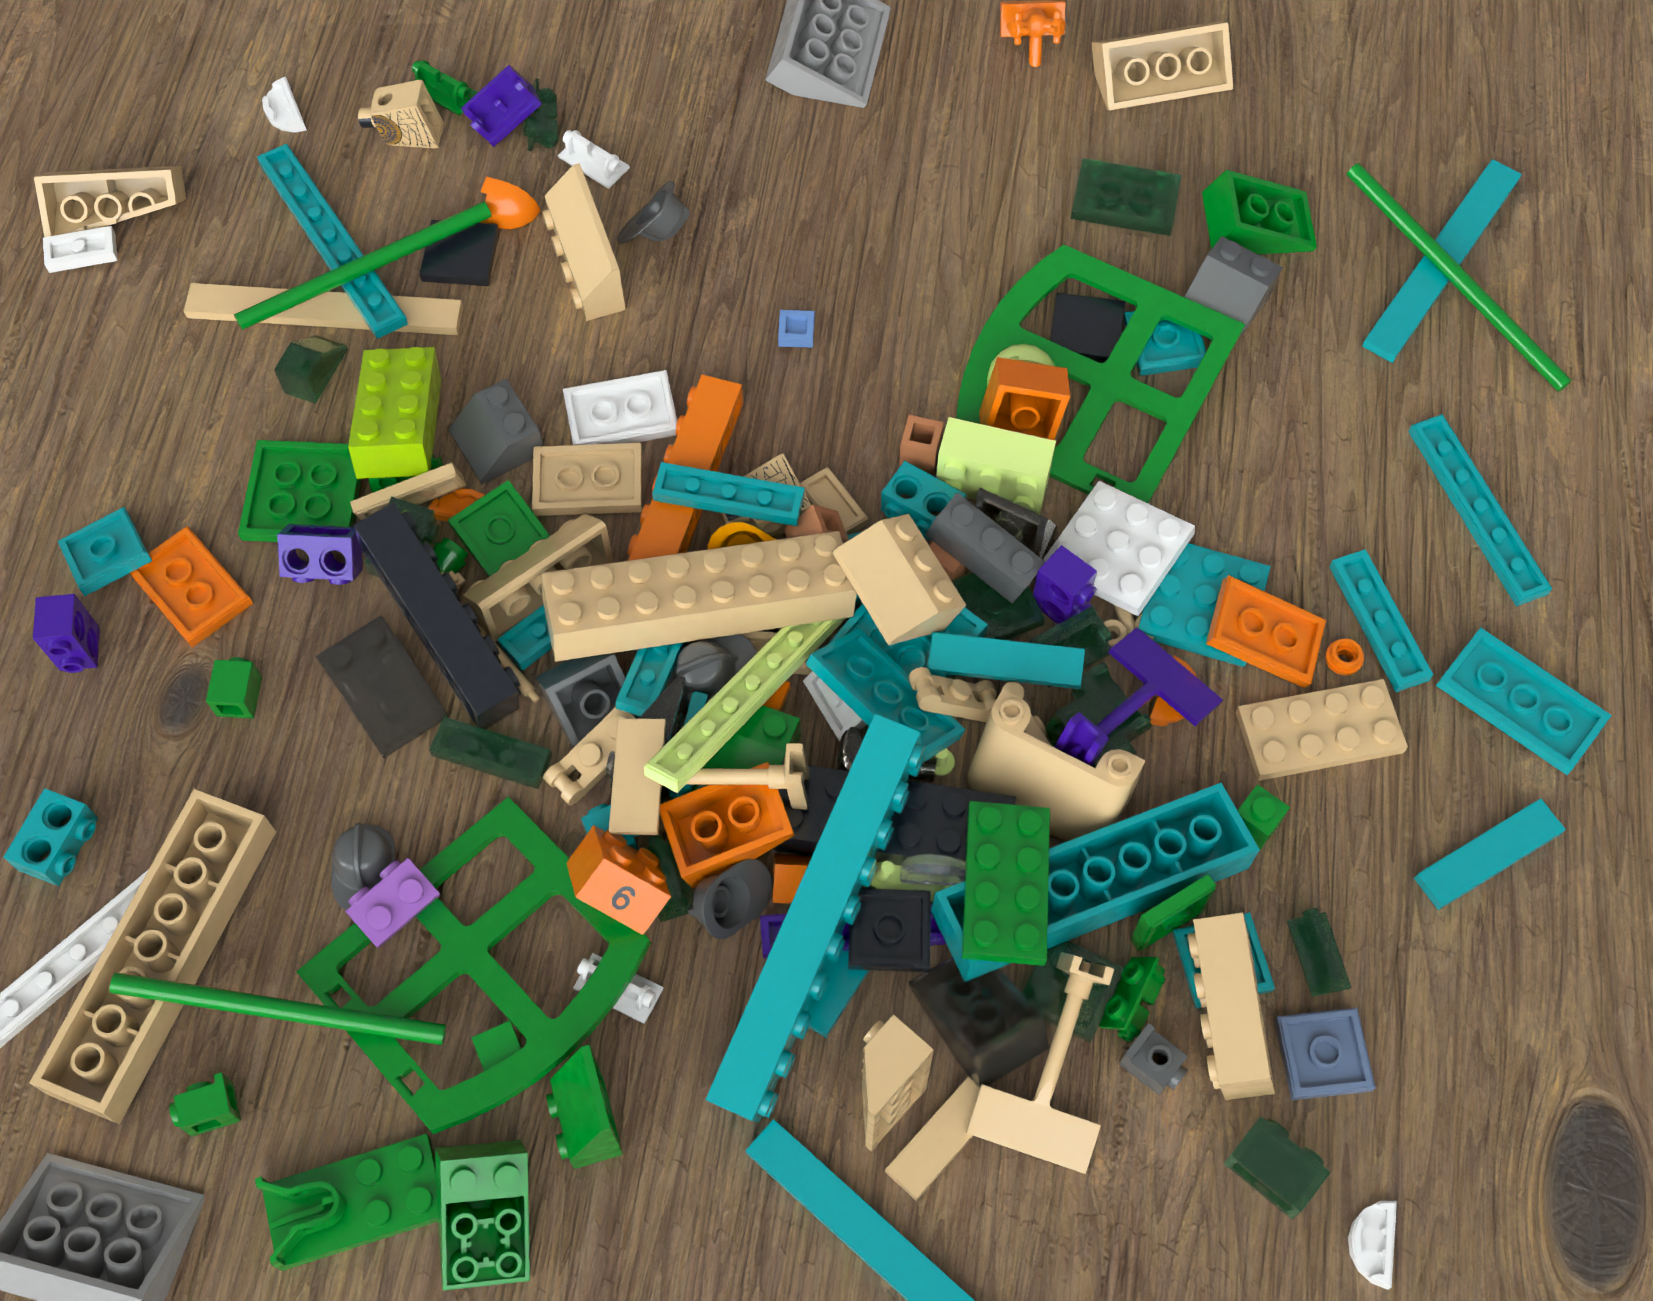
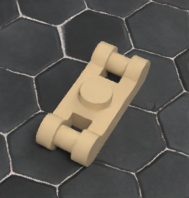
M925 667L916 668L908 676L912 689L917 691L916 700L921 710L987 723L997 695L991 681L983 680L975 684L960 679L931 675L930 670Z

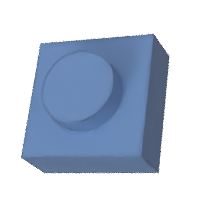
M780 310L778 346L813 348L815 311Z

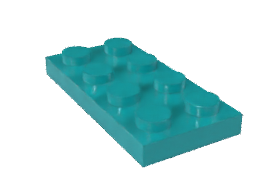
M1481 627L1436 685L1566 775L1573 770L1612 716Z
M860 628L811 653L806 662V665L868 726H870L874 714H878L919 731L921 734V745L925 746L923 752L925 755L924 762L960 740L966 731L950 715L921 710L916 700L917 691L912 689L908 678L909 675Z

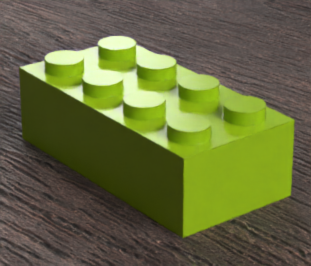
M435 347L364 350L348 444L357 479L418 476L431 470L441 387V375Z

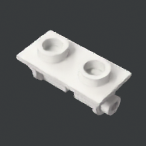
M568 130L565 132L563 142H565L566 148L558 155V158L571 166L580 163L585 175L609 189L630 168L629 165L619 160L616 154L611 155L582 137L579 131Z
M592 953L589 960L584 958L577 969V973L580 976L573 989L577 991L582 989L602 957ZM635 974L613 1009L645 1024L664 987Z

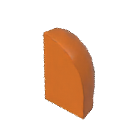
M486 176L481 193L487 194L485 203L489 207L491 218L480 223L498 224L499 229L510 230L527 225L540 213L537 202L527 192L508 182Z
M774 854L772 903H792L812 857Z

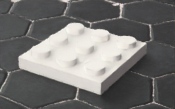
M1098 481L1043 560L1046 562L1061 545L1097 570L1094 582L1097 590L1094 595L1139 616L1195 534V526Z

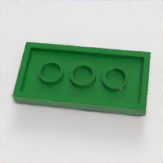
M969 801L961 959L1045 966L1047 961L1050 808Z

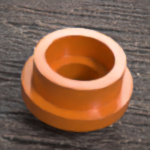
M1345 638L1336 640L1329 645L1325 653V660L1333 672L1340 675H1352L1359 671L1363 665L1364 654L1356 641ZM1338 655L1346 656L1350 662L1342 661Z

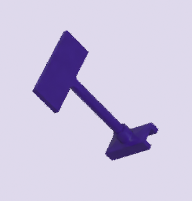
M1136 627L1115 644L1108 653L1139 678L1144 685L1096 725L1078 712L1069 720L1054 748L1093 766L1109 739L1107 735L1153 696H1160L1194 726L1198 725L1222 703L1223 699Z

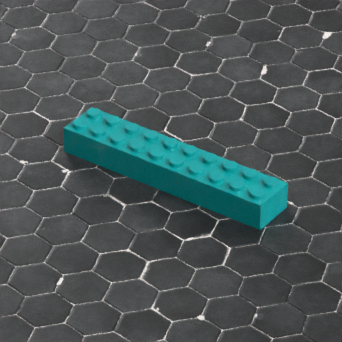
M874 714L708 1092L706 1101L754 1122L760 1123L763 1116L770 1118L779 1098V1094L773 1092L779 1077L781 1076L785 1079L788 1077L796 1055L791 1053L796 1038L803 1040L810 1027L813 1017L807 1012L813 999L821 1000L829 982L827 974H824L830 961L834 963L838 961L846 940L841 935L845 924L853 925L861 908L862 902H859L860 897H858L861 887L863 885L869 888L877 871V859L874 858L879 848L885 851L894 830L892 828L893 821H891L893 813L895 811L901 814L910 793L908 791L909 784L907 783L909 776L917 777L924 762L925 755L923 752L925 746L921 745V734L919 731Z

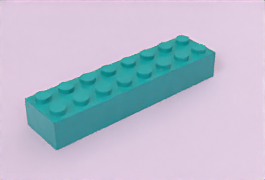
M1218 783L1049 848L1047 949L1157 906L1207 874L1214 882L1249 869L1260 849L1223 784ZM964 881L935 892L931 913L964 982L1011 963L961 959Z

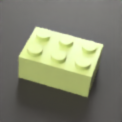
M948 417L938 453L936 478L967 494L966 498L977 500L984 505H1000L1013 508L1019 513H1035L1040 515L1050 476L1056 441Z

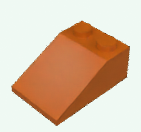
M766 762L751 769H768L770 764ZM708 785L660 804V815L681 878L692 889L696 888L702 879L710 875L723 873L743 860L756 859L795 835L779 789H769L768 785Z

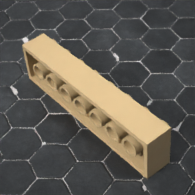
M835 531L541 573L543 605L554 660L557 662L853 617L857 593L832 553L843 544L840 532Z
M196 789L193 790L29 1082L31 1085L49 1096L117 1124L121 1123L177 1019L183 1004L110 993L111 978L117 972L195 985L276 834L275 829L264 815Z

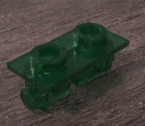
M537 78L534 81L533 88L542 105L531 113L524 122L523 135L528 137V151H532L535 143H540L546 148H552L558 141V122L554 120L557 117V96L550 88L539 89V79Z
M662 835L653 836L648 840L649 846L645 849L652 852L660 860L659 865L666 877L665 881L671 898L658 914L661 923L689 914L687 908L693 903V891L681 878L669 840H664Z
M1312 908L1302 913L1303 917L1287 920L1312 997L1351 989L1352 987L1326 912L1319 913L1318 908Z

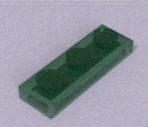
M447 717L443 718L429 749L433 757L535 789H539L553 756L550 749Z

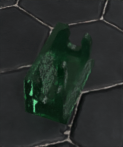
M1091 606L1030 639L1029 643L1085 649L1083 669L1110 655L1108 652L1111 646L1108 641L1113 638L1108 628L1098 616L1094 606Z
M1105 662L1096 665L1082 674L1081 689H1072L1071 692L1096 724L1128 698L1110 677L1109 667ZM1137 710L1107 735L1109 741L1116 749H1121L1151 729V718L1147 714L1141 715Z

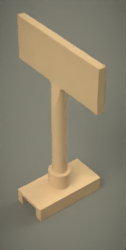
M618 719L609 821L610 834L658 835L661 788L663 785L645 776L644 766L665 746V719ZM786 743L784 765H769L768 769L701 768L687 783L702 785H768L769 789H787L792 809L808 810V798L804 780H809L810 772L803 744Z
M1061 952L1056 968L1069 974L1064 990L1068 995L1034 1099L1027 1100L981 1084L966 1133L1086 1174L1101 1125L1051 1108L1050 1102L1083 999L1088 1000L1093 983L1110 985L1114 969L1096 963H1088L1082 961L1081 957Z

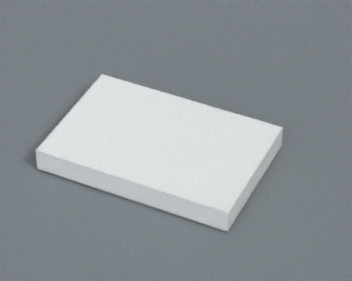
M666 370L563 389L573 445L638 443L676 436L677 417Z

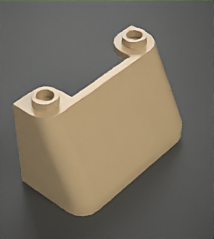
M1002 689L992 707L967 776L969 789L1016 796L1015 805L1050 808L1049 834L1064 842L1119 822L1133 796L1145 760L1128 751L1116 749L1105 753L1096 768L1025 733L1031 718L1030 707L1022 698Z

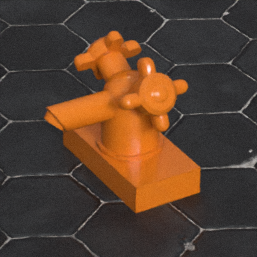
M1065 0L1000 2V36L1013 37L1015 45L1021 44L1023 36H1029V64L1032 67H1038L1042 62V36L1053 35V42L1058 44L1061 41V36L1065 34Z

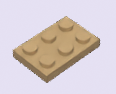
M641 443L534 447L532 511L534 515L642 512Z

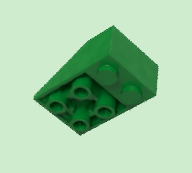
M521 1140L436 1147V1197L442 1290L530 1281L528 1153Z

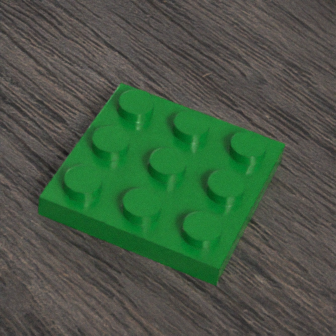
M257 440L238 530L240 539L242 541L278 542L277 534L288 524L353 527L355 514L353 513L350 501L358 499L362 479L356 478L348 444Z

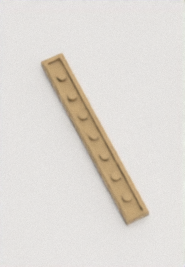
M191 283L184 313L187 318L236 321L235 313L288 289ZM343 292L323 293L259 322L370 330L348 295ZM392 296L405 314L408 325L395 331L458 335L463 312L462 300Z

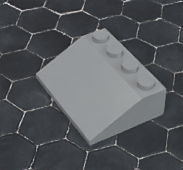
M787 0L765 81L794 96L864 108L868 102L891 7L879 0Z
M47 1153L0 1221V1290L37 1301H164L201 1211L204 1195Z

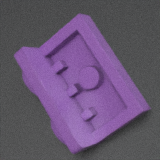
M409 858L403 863H400L399 860L391 863L379 875L383 880L371 890L365 886L348 901L351 907L345 912L378 949L440 896V893Z

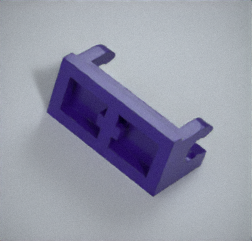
M508 65L462 106L461 109L473 121L470 125L494 147L542 103L532 84L512 66Z

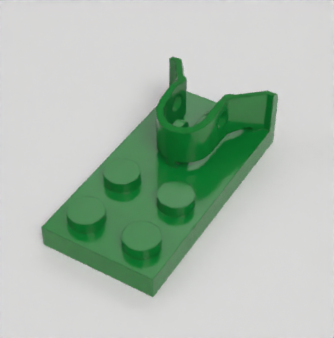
M428 1134L273 1182H268L262 1176L255 1179L256 1188L263 1192L274 1253L270 1256V1263L280 1271L438 1222L436 1161Z

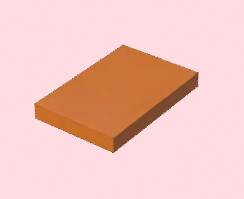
M188 526L150 551L149 555L152 559L150 563L129 573L192 648L253 604L250 597Z
M1228 575L1222 580L1206 644L1302 688H1306L1312 683L1326 620Z

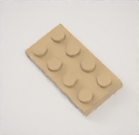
M1384 679L1238 706L1236 710V716L1257 781L1402 754L1408 748Z

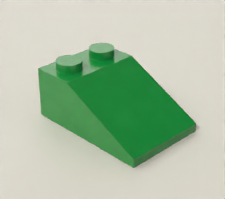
M1225 170L1202 191L1211 249L1221 236L1238 243L1240 246L1258 255L1313 252L1317 248L1306 191L1230 170Z
M762 705L702 768L751 769L766 762L770 765H782V761L785 760L786 743H798L801 737L800 718ZM694 784L692 792L708 785Z
M590 1045L582 1046L550 1079L553 1093L546 1094L551 1118L559 1117L563 1132L555 1135L561 1159L569 1158L574 1169L623 1155L603 1074Z

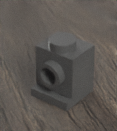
M1148 1023L1124 1054L1119 1065L1156 1094L1160 1095L1166 1086L1174 1090L1188 1072V1069L1182 1066L1188 1056L1154 1030L1155 1027ZM1156 1053L1166 1061V1064H1156L1152 1059V1054Z

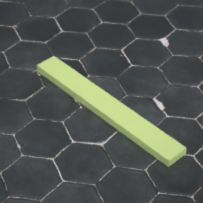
M846 618L783 627L644 766V775L678 793Z

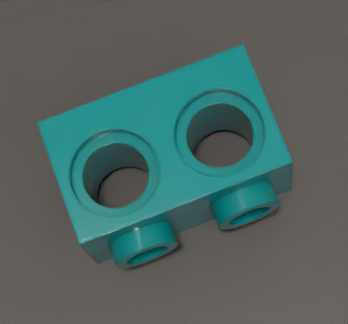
M904 461L881 492V511L888 518L909 514L923 537L931 540L925 534L937 516L930 513L934 511L941 512L956 493H959L965 499L967 494ZM900 495H910V496H912V498H910V499H904V498H901V497H899V496H900Z
M44 788L3 858L18 871L59 887L63 878L72 872L76 863V856L84 842H87L93 836L98 817L86 804ZM71 816L70 821L66 825L59 827L63 819ZM51 850L50 855L45 860L39 862L41 855Z

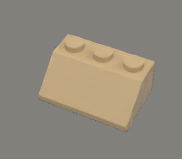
M909 514L880 520L832 552L888 645L929 635L932 632L944 631L966 606Z

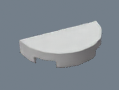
M286 76L275 81L272 84L273 88L262 99L263 110L272 126L281 131L293 133L307 131Z
M1379 1201L1363 1209L1352 1222L1348 1235L1350 1257L1357 1270L1372 1284L1387 1290L1392 1288L1397 1201Z

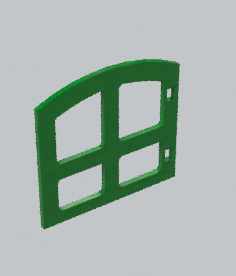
M1063 244L1039 261L1018 280L985 323L972 349L963 374L956 419L980 424L979 411L987 389L988 371L991 362L1002 350L1018 344L1036 346L1049 355L1055 367L1067 368L1068 378L1090 389L1062 441L1055 447L1049 477L1087 495L1095 487L1092 484L1097 477L1114 485V488L1149 504L1239 339L1245 324ZM1068 278H1074L1136 307L1117 344L1104 363H1098L1021 328L1020 324L1049 293ZM1162 320H1169L1211 340L1208 350L1181 397H1173L1131 377L1135 365ZM1116 402H1123L1164 421L1166 424L1134 482H1126L1086 463L1083 459Z
M509 797L498 804L419 871L437 889L495 839L505 837L535 867L534 872L469 926L462 925L438 898L433 901L416 918L441 944L440 951L373 1007L367 1006L340 975L342 966L371 943V940L356 923L296 971L326 1006L340 1008L330 995L342 987L352 998L343 1006L345 1009L408 1019L457 977L466 974L471 977L526 1038V1045L505 1060L448 1089L440 1090L395 1038L346 1030L433 1134L470 1121L504 1104L535 1084L564 1061L592 1034L616 1005L635 976L651 945L649 938L645 934L642 935L575 897L567 867L569 857ZM561 895L609 943V947L577 996L559 1017L551 1019L544 1014L490 955V951L551 897ZM413 1071L425 1083L415 1094L402 1081L403 1078H406Z

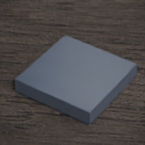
M1357 1008L1284 1015L1275 1018L1274 1021L1291 1101L1372 1092L1375 1089Z

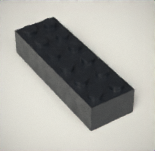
M392 502L354 524L353 527L361 550L479 731H484L518 710V696L521 695L518 687L521 684L510 666L503 669L500 665L501 661L498 657L500 652L496 644L488 634L484 637L481 636V631L477 625L479 620L468 603L463 606L460 604L461 601L457 595L459 590L448 572L441 575L440 568L436 563L438 558L427 541L420 543L421 540L416 532L418 530L417 525L407 510L400 512L395 503Z
M808 765L810 772L809 780H804L808 798V810L792 809L787 789H779L795 835L771 850L806 856L813 855L849 771ZM908 780V791H910L901 814L894 811L891 821H893L892 828H894L891 839L885 851L878 848L874 857L877 859L876 862L890 861L895 865L946 877L956 876L960 880H965L969 801L1015 805L1016 796Z

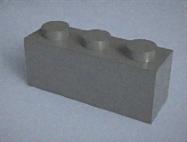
M959 493L954 495L925 534L1012 604L1037 575L1040 567L1045 563L1044 560Z

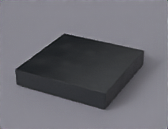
M431 220L430 225H433L441 220ZM477 223L425 247L419 274L421 281L489 286L499 237L498 224Z
M1057 293L1050 341L1096 362H1106L1122 333L1125 301Z
M861 888L858 897H860L859 902H862L861 908L854 924H849L848 969L929 973L930 891Z

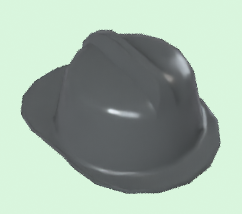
M674 181L666 182L655 193L649 203L626 223L617 237L618 243H626L638 234L653 241H664L672 238L689 217L690 212L673 193L675 188Z
M740 634L692 642L685 646L678 655L676 666L670 677L671 684L675 691L687 700H691L692 693L695 691L708 694L707 700H709L757 654V651L752 642Z
M355 823V827L342 833L336 841L332 853L331 885L333 896L343 909L347 910L351 907L348 901L365 886L371 890L383 880L379 876L380 873L395 861L396 850L394 840L385 829L377 825Z
M746 859L738 862L723 873L710 875L702 879L696 886L693 894V903L687 908V911L705 925L707 931L713 937L727 939L757 918L765 910L772 892L771 874L766 865L759 860Z

